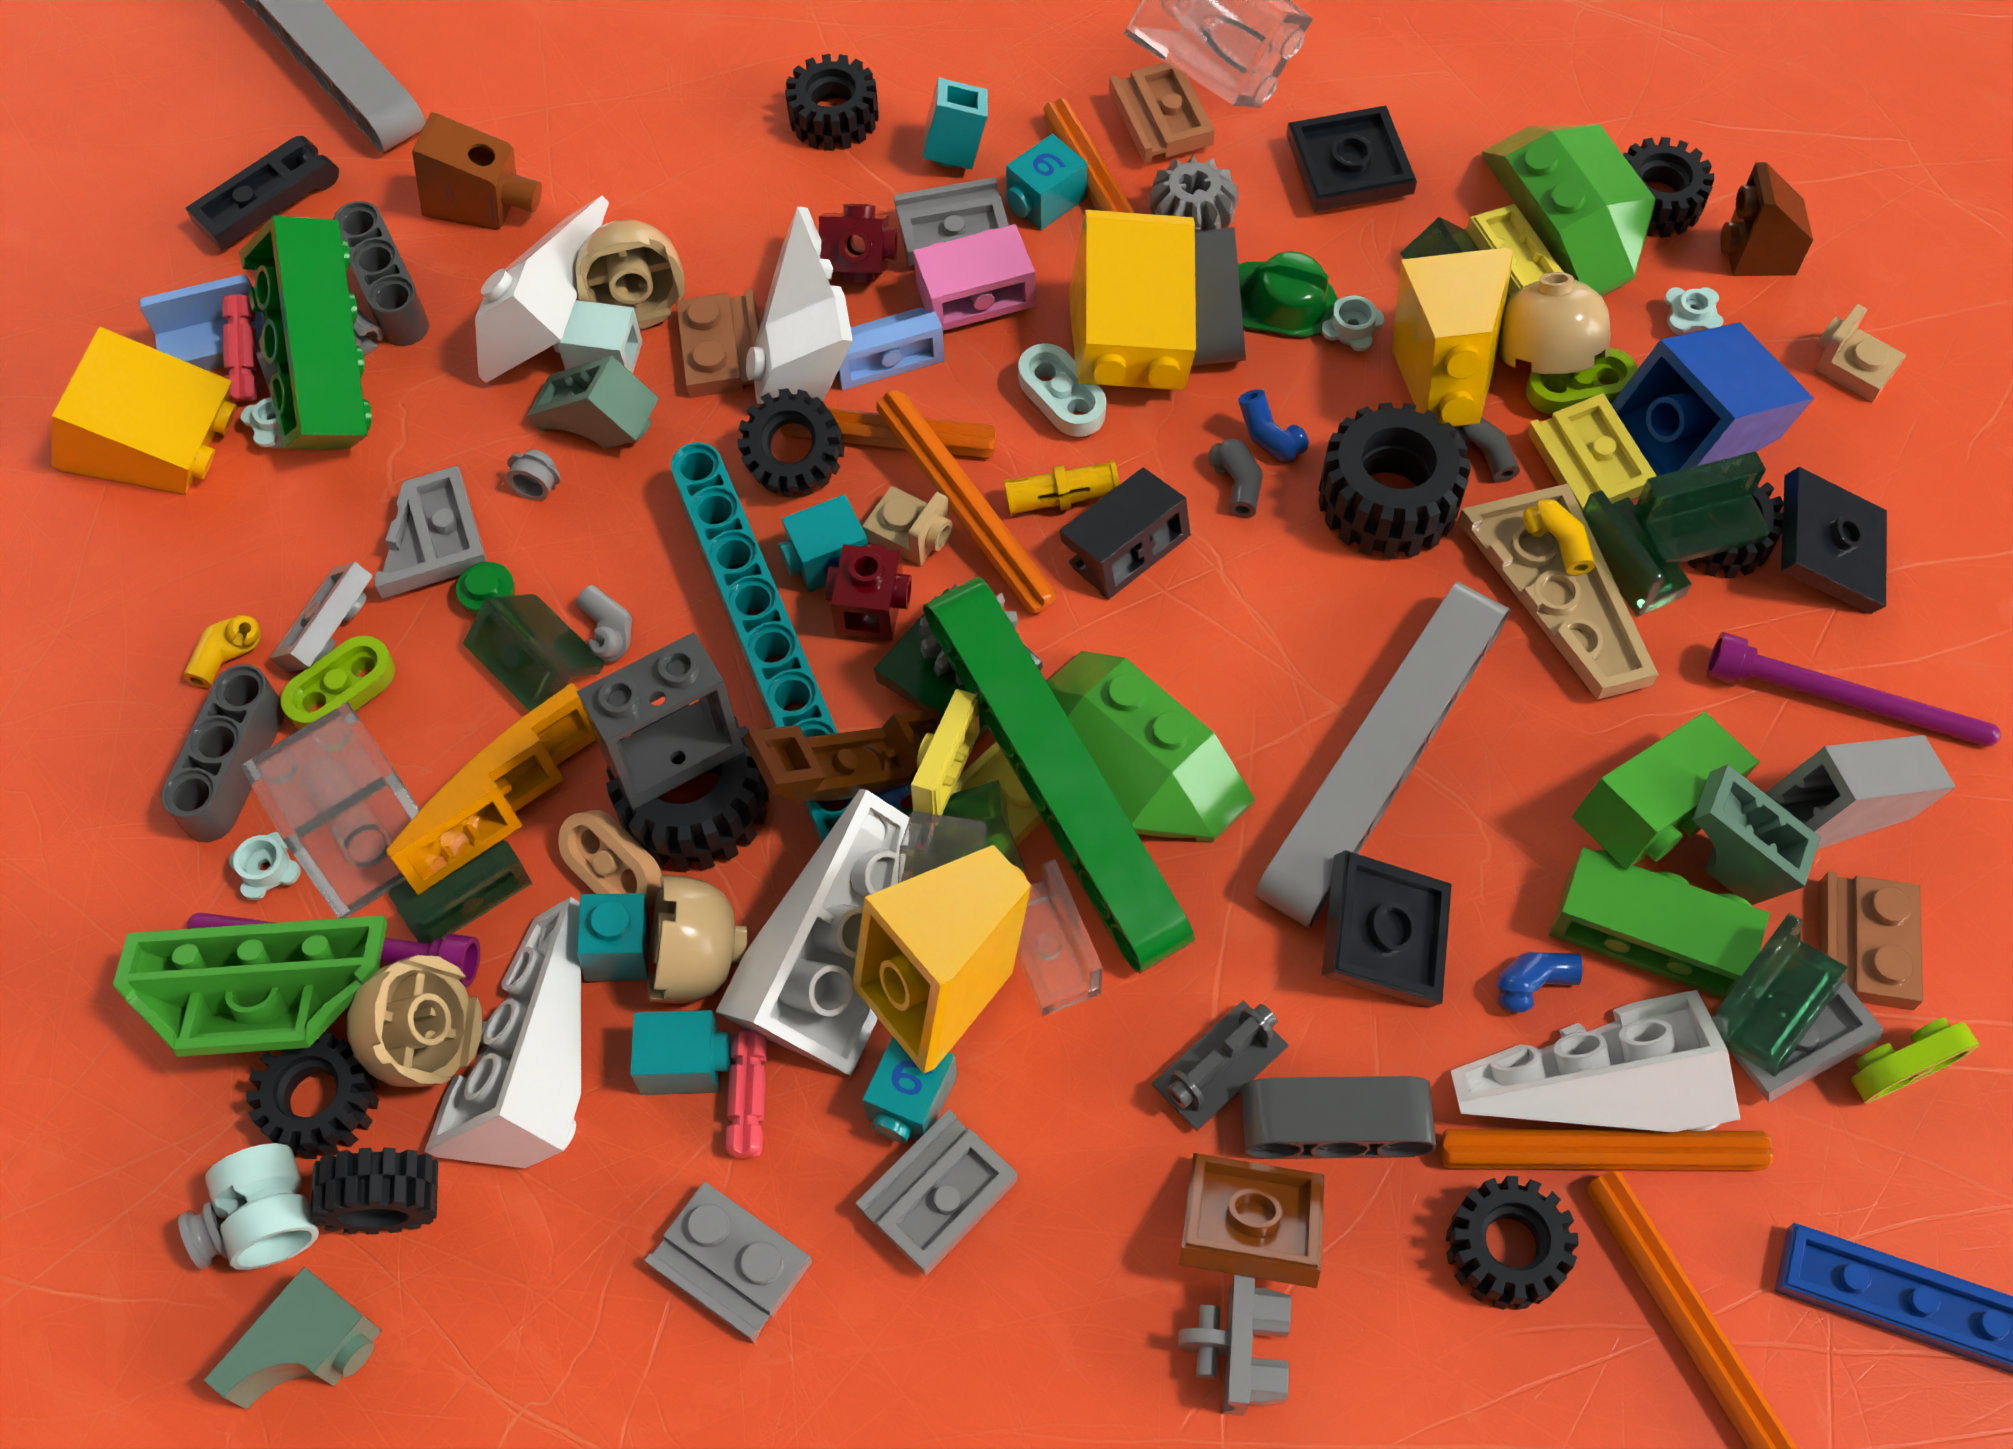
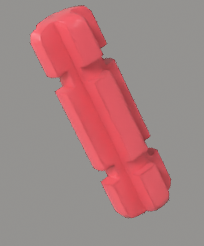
M226 295L222 299V318H226L228 323L223 325L224 368L229 372V375H225L224 378L232 381L229 399L235 402L255 401L258 397V379L254 378L252 373L257 371L256 328H253L251 322L256 321V312H252L248 295Z
M738 1031L731 1037L730 1058H732V1063L735 1065L730 1066L727 1117H729V1122L732 1124L726 1126L725 1148L730 1157L750 1159L759 1157L763 1152V1131L759 1123L764 1122L766 1071H764L762 1064L767 1062V1040L764 1035L756 1031Z

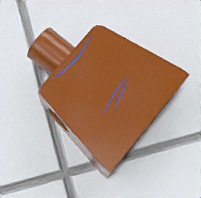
M434 112L430 113L412 149L423 216L496 230L503 226L511 206L530 212L536 211L541 198L542 183L516 175L514 148L508 142Z

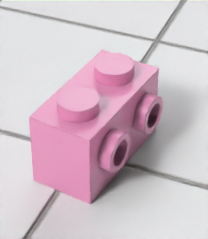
M1016 224L998 229H988L978 234L947 242H938L928 247L913 250L917 290L926 313L936 311L943 331L1036 307L1035 270Z

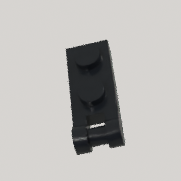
M296 136L205 194L185 209L192 222L223 250L313 189L324 190L330 188L339 177V168L327 156L318 155V149L306 137Z

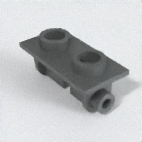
M1242 1001L1153 1081L1151 1085L1198 1131L1241 1091V1086L1244 1083L1252 1081L1289 1045L1272 1029L1278 1021L1269 1008L1259 1004L1255 1009H1252L1246 1002Z

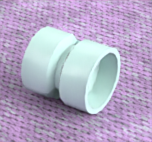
M271 1143L242 1149L226 1156L206 1172L205 1184L214 1214L220 1218H226L221 1224L220 1234L229 1264L233 1268L252 1270L274 1265L298 1255L317 1240L319 1231L313 1225V1221H310L311 1206L309 1200L304 1195L296 1194L302 1187V1179L293 1151L288 1145Z

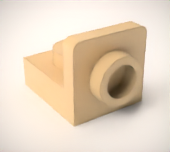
M1857 304L1845 320L1836 316L1820 337L1817 345L1825 350L1814 370L1873 403L1899 369L1906 354L1858 328L1868 309Z
M891 485L862 525L867 540L873 544L884 546L889 550L901 551V558L921 567L932 550H941L950 536L953 523L949 520L948 497L936 492L929 503Z

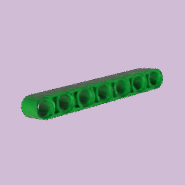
M977 576L924 604V615L934 637L966 691L976 694L979 713L1129 965L1137 973H1142L1193 943L1194 933L1185 913L988 584L981 577Z

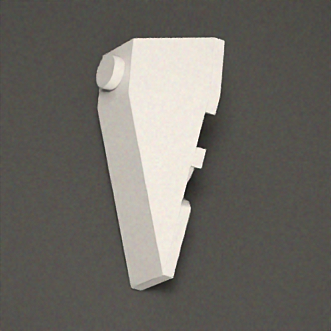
M602 195L565 217L507 268L493 273L482 286L481 294L484 297L475 317L478 376L485 383L562 340L578 294L575 274L576 258L582 243L602 225L609 202Z
M860 789L743 955L716 1012L750 1031H756L764 1035L766 1040L851 1076L878 1020L877 1016L852 987L864 898L902 882L913 819L868 790Z
M1697 990L1633 1002L1613 1010L1614 1022L1587 1032L1580 1023L1560 1029L1561 1038L1555 1044L1539 1050L1530 1045H1517L1450 1070L1461 1114L1662 1132H1678L1683 1130L1707 1131L1717 1127L1720 1123L1741 1120L1728 1049Z

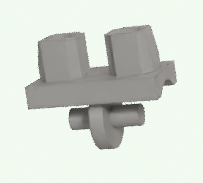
M1234 1274L1233 1286L1229 1287L1227 1331L1219 1330L1220 1307L1200 1305L1198 1328L1180 1330L1178 1332L1177 1346L1184 1351L1197 1353L1196 1377L1217 1378L1218 1355H1226L1223 1414L1244 1416L1249 1405L1284 1404L1287 1400L1289 1381L1288 1361L1252 1358L1253 1334L1287 1338L1291 1322V1295L1265 1288H1255V1278Z

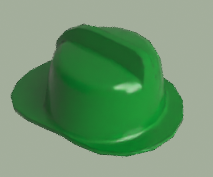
M1287 251L1278 253L1265 262H1244L1238 264L1243 328L1302 338L1322 333V324L1332 318L1334 303L1338 298L1333 287L1328 283V275L1314 258L1301 252Z

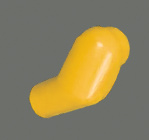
M1539 500L1537 506H1531L1524 511L1523 522L1527 531L1532 536L1541 537L1550 531L1556 538L1568 575L1579 576L1587 574L1595 568L1585 526L1556 500Z
M237 615L207 627L202 633L188 662L183 678L197 687L210 688L222 663L248 653L257 646L261 636L258 622L251 616Z

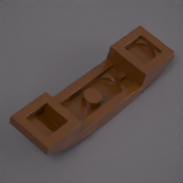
M935 708L894 713L882 728L805 737L800 726L795 725L748 731L743 740L770 792L780 797L800 801L840 800L854 798L860 789L868 790L874 794L912 783L918 770L917 756L921 742L927 733L935 734L943 716L939 709Z

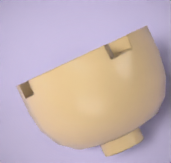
M633 219L614 220L597 228L582 243L575 264L579 301L634 307L639 329H646L663 322L671 315L670 307L676 303L678 297L681 301L685 293L682 262L670 239L654 226Z
M1563 272L1544 274L1539 278V281L1530 283L1517 291L1505 306L1499 335V356L1507 365L1515 368L1516 358L1531 362V372L1539 374H1567L1587 370L1595 366L1596 355L1602 353L1606 359L1610 354L1611 329L1609 309L1601 295L1587 284L1574 280L1572 275Z
M661 875V888H657L649 948V952H652V962L657 963L656 974L648 973L649 1002L662 1003L696 1002L713 995L725 983L731 964L740 963L746 952L747 927L735 925L733 905L721 890L710 883L685 876Z
M416 955L401 959L377 970L357 989L347 1014V1038L354 1057L369 1074L391 1086L428 1087L453 1079L450 1077L459 1068L467 1067L474 1059L482 1036V1008L478 997H469L466 988L460 982V979L467 977L459 967L439 956Z

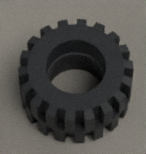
M1391 402L1379 403L1377 411L1373 412L1367 406L1357 410L1355 420L1346 417L1339 424L1338 432L1332 433L1328 442L1318 490L1320 491L1318 500L1320 511L1326 512L1325 522L1330 530L1340 529L1338 539L1346 545L1351 544L1353 541L1360 544L1359 552L1371 555L1372 550L1383 552V558L1395 559L1397 552L1402 551L1407 558L1419 555L1422 545L1431 550L1439 544L1442 535L1447 536L1458 516L1471 468L1470 459L1465 458L1468 449L1464 440H1454L1457 430L1449 422L1442 425L1437 422L1438 414L1427 410L1425 414L1416 412V405L1406 403L1403 404L1402 409L1393 408ZM1383 472L1398 474L1409 479L1417 487L1409 489L1390 488L1378 483L1370 475Z
M689 704L686 705V706H684V707H682V708H680V709H678V710H676V711H674V712H672V713H670L669 715H667V716H665V717H663V718H661V719H659V720H657V721H655V722H653V723H651V724H649V725H647V726H645V727H643V728H641V729H639V730L633 732L631 735H633V734H635L636 732H638V731H640V730H642V729H644V728H646V727H648V726H650V725H652V724H654V723H656V722H658V721H660V720H662V719H664V718H666V717L672 715L673 713H675V712H677V711H679V710H681V709H683V708L689 706ZM735 716L744 752L708 770L719 775V781L707 795L696 801L674 804L656 797L632 809L607 765L606 772L610 779L606 783L608 795L622 827L648 851L658 865L664 867L667 861L672 859L676 870L689 871L691 862L698 861L702 870L715 867L713 858L722 854L727 861L739 854L736 845L740 841L750 845L757 836L754 824H764L767 815L764 802L769 801L768 787L743 740L749 730L746 726L739 728ZM677 755L672 759V763L682 764L686 757Z

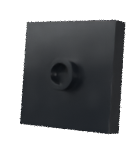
M1386 105L1288 123L1286 137L1314 212L1414 194L1417 180Z
M1797 467L1784 475L1781 571L1869 614L1886 607L1887 510L1801 467Z
M1347 850L1334 855L1322 976L1429 1008L1442 1004L1452 884Z

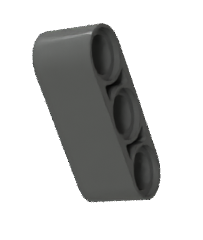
M355 201L342 206L335 213L333 220H339L341 238L346 240L349 245L350 266L378 326L383 331V337L387 342L396 346L412 345L420 341L427 334L429 328L428 317L379 210L375 205L365 201Z
M1235 227L1195 231L1196 352L1192 366L1246 361Z
M239 664L229 667L215 680L162 789L161 800L164 808L188 836L198 842H212L221 839L235 825L284 720L285 713L281 706L280 697L260 669L252 665ZM254 699V700L251 701L250 703L244 705V704H245L246 702H248L249 700ZM230 749V751L227 752L225 755L220 756L221 753ZM206 800L204 805H202L196 810H193L196 805Z
M1412 1076L1262 1078L1249 1081L1241 1086L1244 1151L1250 1157L1260 1159L1403 1158L1426 1155L1436 1150L1430 1082L1424 1078Z

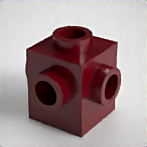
M843 204V213H824L819 216L820 258L830 260L833 272H843V281L874 282V273H883L887 270L888 260L896 261L897 228H888L889 215H875V205ZM854 235L864 240V251L855 247L853 243Z
M843 544L839 566L829 567L825 591L826 600L831 601L836 634L893 640L898 610L908 609L912 590V576L903 574L901 551L889 550L877 544H866L863 546Z

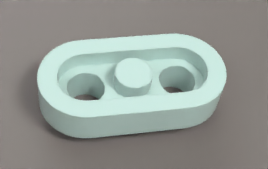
M1048 343L1031 346L1023 352L1018 362L1019 385L1023 392L1054 426L1064 434L1074 437L1088 436L1099 430L1106 416L1105 393L1099 385L1077 384L1075 360L1069 353L1057 345ZM1048 376L1052 379L1049 381H1042L1038 378ZM1076 411H1080V412H1083V413H1085V414H1083V415H1075V414H1072V413H1073V412H1076Z

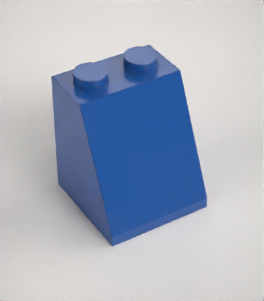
M1740 322L1660 339L1611 405L1658 477V487L1671 499L1681 495L1687 484L1690 485L1693 478L1700 473L1706 478L1710 469L1719 468L1721 472L1780 439L1814 398Z

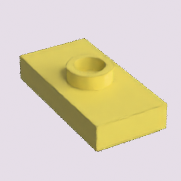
M1516 204L1470 217L1465 230L1480 251L1511 248L1513 258L1508 285V293L1511 297L1524 286L1539 281V278L1544 274L1563 272Z
M956 689L935 734L927 733L921 742L917 756L918 770L911 783L915 821L935 826L942 816L980 732L978 699H976V694Z

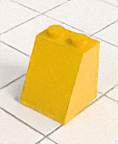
M1085 210L1068 291L1077 384L1185 390L1196 352L1194 217Z
M1510 247L1401 260L1392 352L1413 403L1416 405L1417 412L1425 414L1427 410L1438 414L1437 422L1441 425L1449 422L1452 426L1479 424L1481 421L1499 351V335L1506 306L1513 252Z
M99 326L52 414V467L64 472L186 494L194 476L203 480L211 466L215 449L209 447L215 433L218 432L225 435L231 425L237 408L236 404L229 402L232 381Z
M994 845L864 898L852 987L923 1074L934 1070L1013 973L1031 884L1027 881L1021 869L1012 865Z

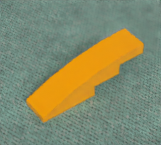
M570 683L520 718L473 757L424 805L387 848V853L417 895L521 828L523 825L515 812L563 781L564 778L557 765L596 740L576 692L578 689L573 683Z

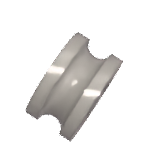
M211 1201L203 1204V1211L200 1214H194L189 1210L178 1216L182 1241L190 1258L201 1270L211 1266L213 1257L216 1255H221L225 1259L228 1258L220 1234L221 1224L226 1218H220L214 1214Z

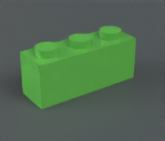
M1704 711L1603 776L1571 817L1625 870L1635 865L1647 855L1656 862L1681 840L1683 834L1680 832L1684 831L1689 837H1692L1702 829L1693 821V817L1711 771L1728 764L1747 778L1760 761Z
M1583 847L1568 873L1549 936L1734 1002L1752 981L1770 913L1752 907L1747 900L1739 896L1726 893L1715 894L1689 885L1686 879L1674 873H1655L1635 865L1625 870L1606 850L1593 851Z

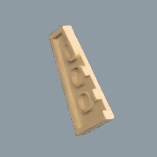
M1569 483L1461 509L1458 519L1460 525L1597 700L1653 686L1659 674ZM1539 500H1556L1585 526L1595 568L1587 574L1579 576L1568 575L1556 538L1550 531L1541 537L1532 536L1527 531L1523 522L1524 511L1531 506H1537Z

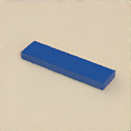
M1793 1223L1787 1228L1775 1292L2013 1373V1296L1797 1223Z

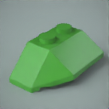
M1600 124L1527 126L1482 151V158L1564 273L1572 275L1574 280L1587 284L1601 296L1635 279L1639 258L1655 205V197Z
M1081 651L1047 681V684L1137 834L1168 838H1196V841L1213 843L1254 804V796L1215 733L1127 658Z
M384 915L127 933L113 986L125 1002L177 1057L309 1048L352 1003L357 989L379 970L387 921Z

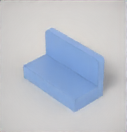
M237 275L141 298L139 300L140 311L155 334L158 351L209 371L224 367L223 325L228 323L226 318H222L223 297L231 294L248 295L250 287L253 286L246 275ZM256 312V321L251 322L253 328H256L257 352H261L259 339L262 336L265 323L263 312Z
M917 308L850 327L853 341L836 375L842 390L944 362L943 330L936 311L926 313L924 308Z

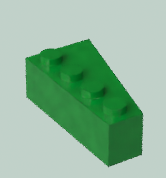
M273 215L239 251L242 269L253 270L255 275V287H250L248 291L252 312H263L265 323L262 336L259 339L262 357L269 364H275L277 373L272 375L269 388L283 449H350L368 436L372 413L368 400L363 399L360 378L364 372V354L361 347L356 346L353 325L357 318V302L354 294L349 293L346 275L350 264L349 245L346 240L341 238L339 220Z

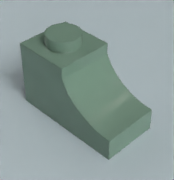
M611 355L549 375L525 417L540 430L558 429L584 436L596 442L603 449L626 443L632 444L642 438L651 425L649 416L659 397Z
M1727 764L1711 771L1693 817V821L1704 830L1713 843L1704 871L1735 895L1747 900L1751 906L1805 887L1821 837Z
M303 1267L204 1381L223 1398L246 1410L270 1389L293 1379L320 1377L335 1386L342 1377L353 1375L365 1364L374 1349L372 1342L382 1330L327 1283Z

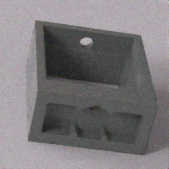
M695 632L576 691L605 762L632 809L655 799L744 752L724 680ZM661 697L666 698L665 702L659 706L651 704ZM696 700H699V701H697V702H695V703H693V704H691V705H689V706H687V707H685V708H683V709H681V710H679V711L673 713L672 715H670V716H668V717H666V718H664V719H662V720H660V721H658V722H656V723H654V724H652V725H650V726H648V727H646V728H644V729H642V730L636 732L635 734H633V735H631V736H629V737H627V738H625V739L619 741L620 739H622V738H624V737H626V736L632 734L633 732H635V731H637V730H639V729H641V728H643V727H645V726H647V725H649V724H651V723H653V722H655V721H657V720H659V719H661V718H663V717L669 715L670 713H672V712H674V711H676V710H678V709H680V708H682V707H684V706H686V705H688V704H690V703H692V702H694V701H696ZM677 755L686 757L685 761L679 765L673 764L672 759Z

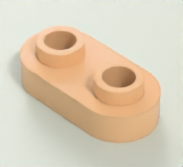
M591 810L573 814L563 822L558 837L561 856L568 867L596 894L645 893L647 908L655 904L657 888H661L660 877L662 875L658 863L609 814L600 810ZM597 837L600 840V846L598 845Z

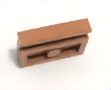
M1178 59L1131 71V77L1119 80L1117 75L1109 77V93L1144 164L1151 162L1152 156L1162 153L1167 158L1213 145L1215 130Z
M753 289L745 290V296L730 298L729 293L682 299L681 301L676 300L689 398L743 390V385L754 384V380H748L746 375L747 354L750 347L755 346L759 332Z
M1828 871L1820 880V956L1823 955L1829 962L1828 966L1838 979L1841 977L1863 1003L1915 1010L1923 1002L1920 885L1857 875L1854 879L1837 877V872Z

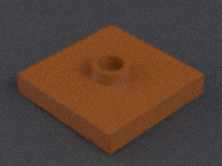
M1193 1153L1179 1265L1317 1288L1321 1272L1325 1175Z

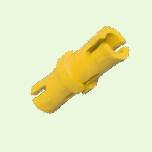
M1115 460L1065 470L1064 465L1053 466L1052 473L1004 480L1010 516L1020 512L1059 506L1060 511L1072 509L1071 503L1103 498L1120 485Z

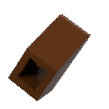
M1755 162L1746 185H1742L1738 189L1736 209L1731 221L1725 222L1722 227L1720 236L1721 251L1729 256L1733 276L1797 275L1813 242L1804 199L1767 162Z

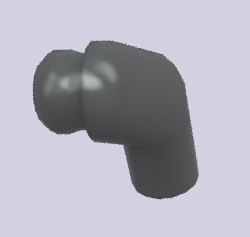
M1481 417L1479 424L1453 426L1457 430L1454 440H1464L1466 447L1474 443L1482 451L1495 482H1506L1519 474L1520 468L1507 437L1499 428Z
M1226 438L1223 443H1216L1211 447L1208 454L1210 466L1215 467L1217 473L1229 472L1234 480L1228 507L1230 513L1237 517L1249 518L1256 514L1263 472L1243 442L1237 439Z

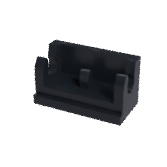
M1144 467L1059 531L1061 541L1072 552L1077 554L1069 560L1070 565L1084 579L1099 589L1100 594L1107 600L1191 536L1186 497Z

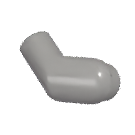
M590 585L582 590L576 600L577 608L597 623V627L594 629L596 633L595 640L589 639V647L595 656L605 661H615L623 657L630 648L632 615L598 587Z

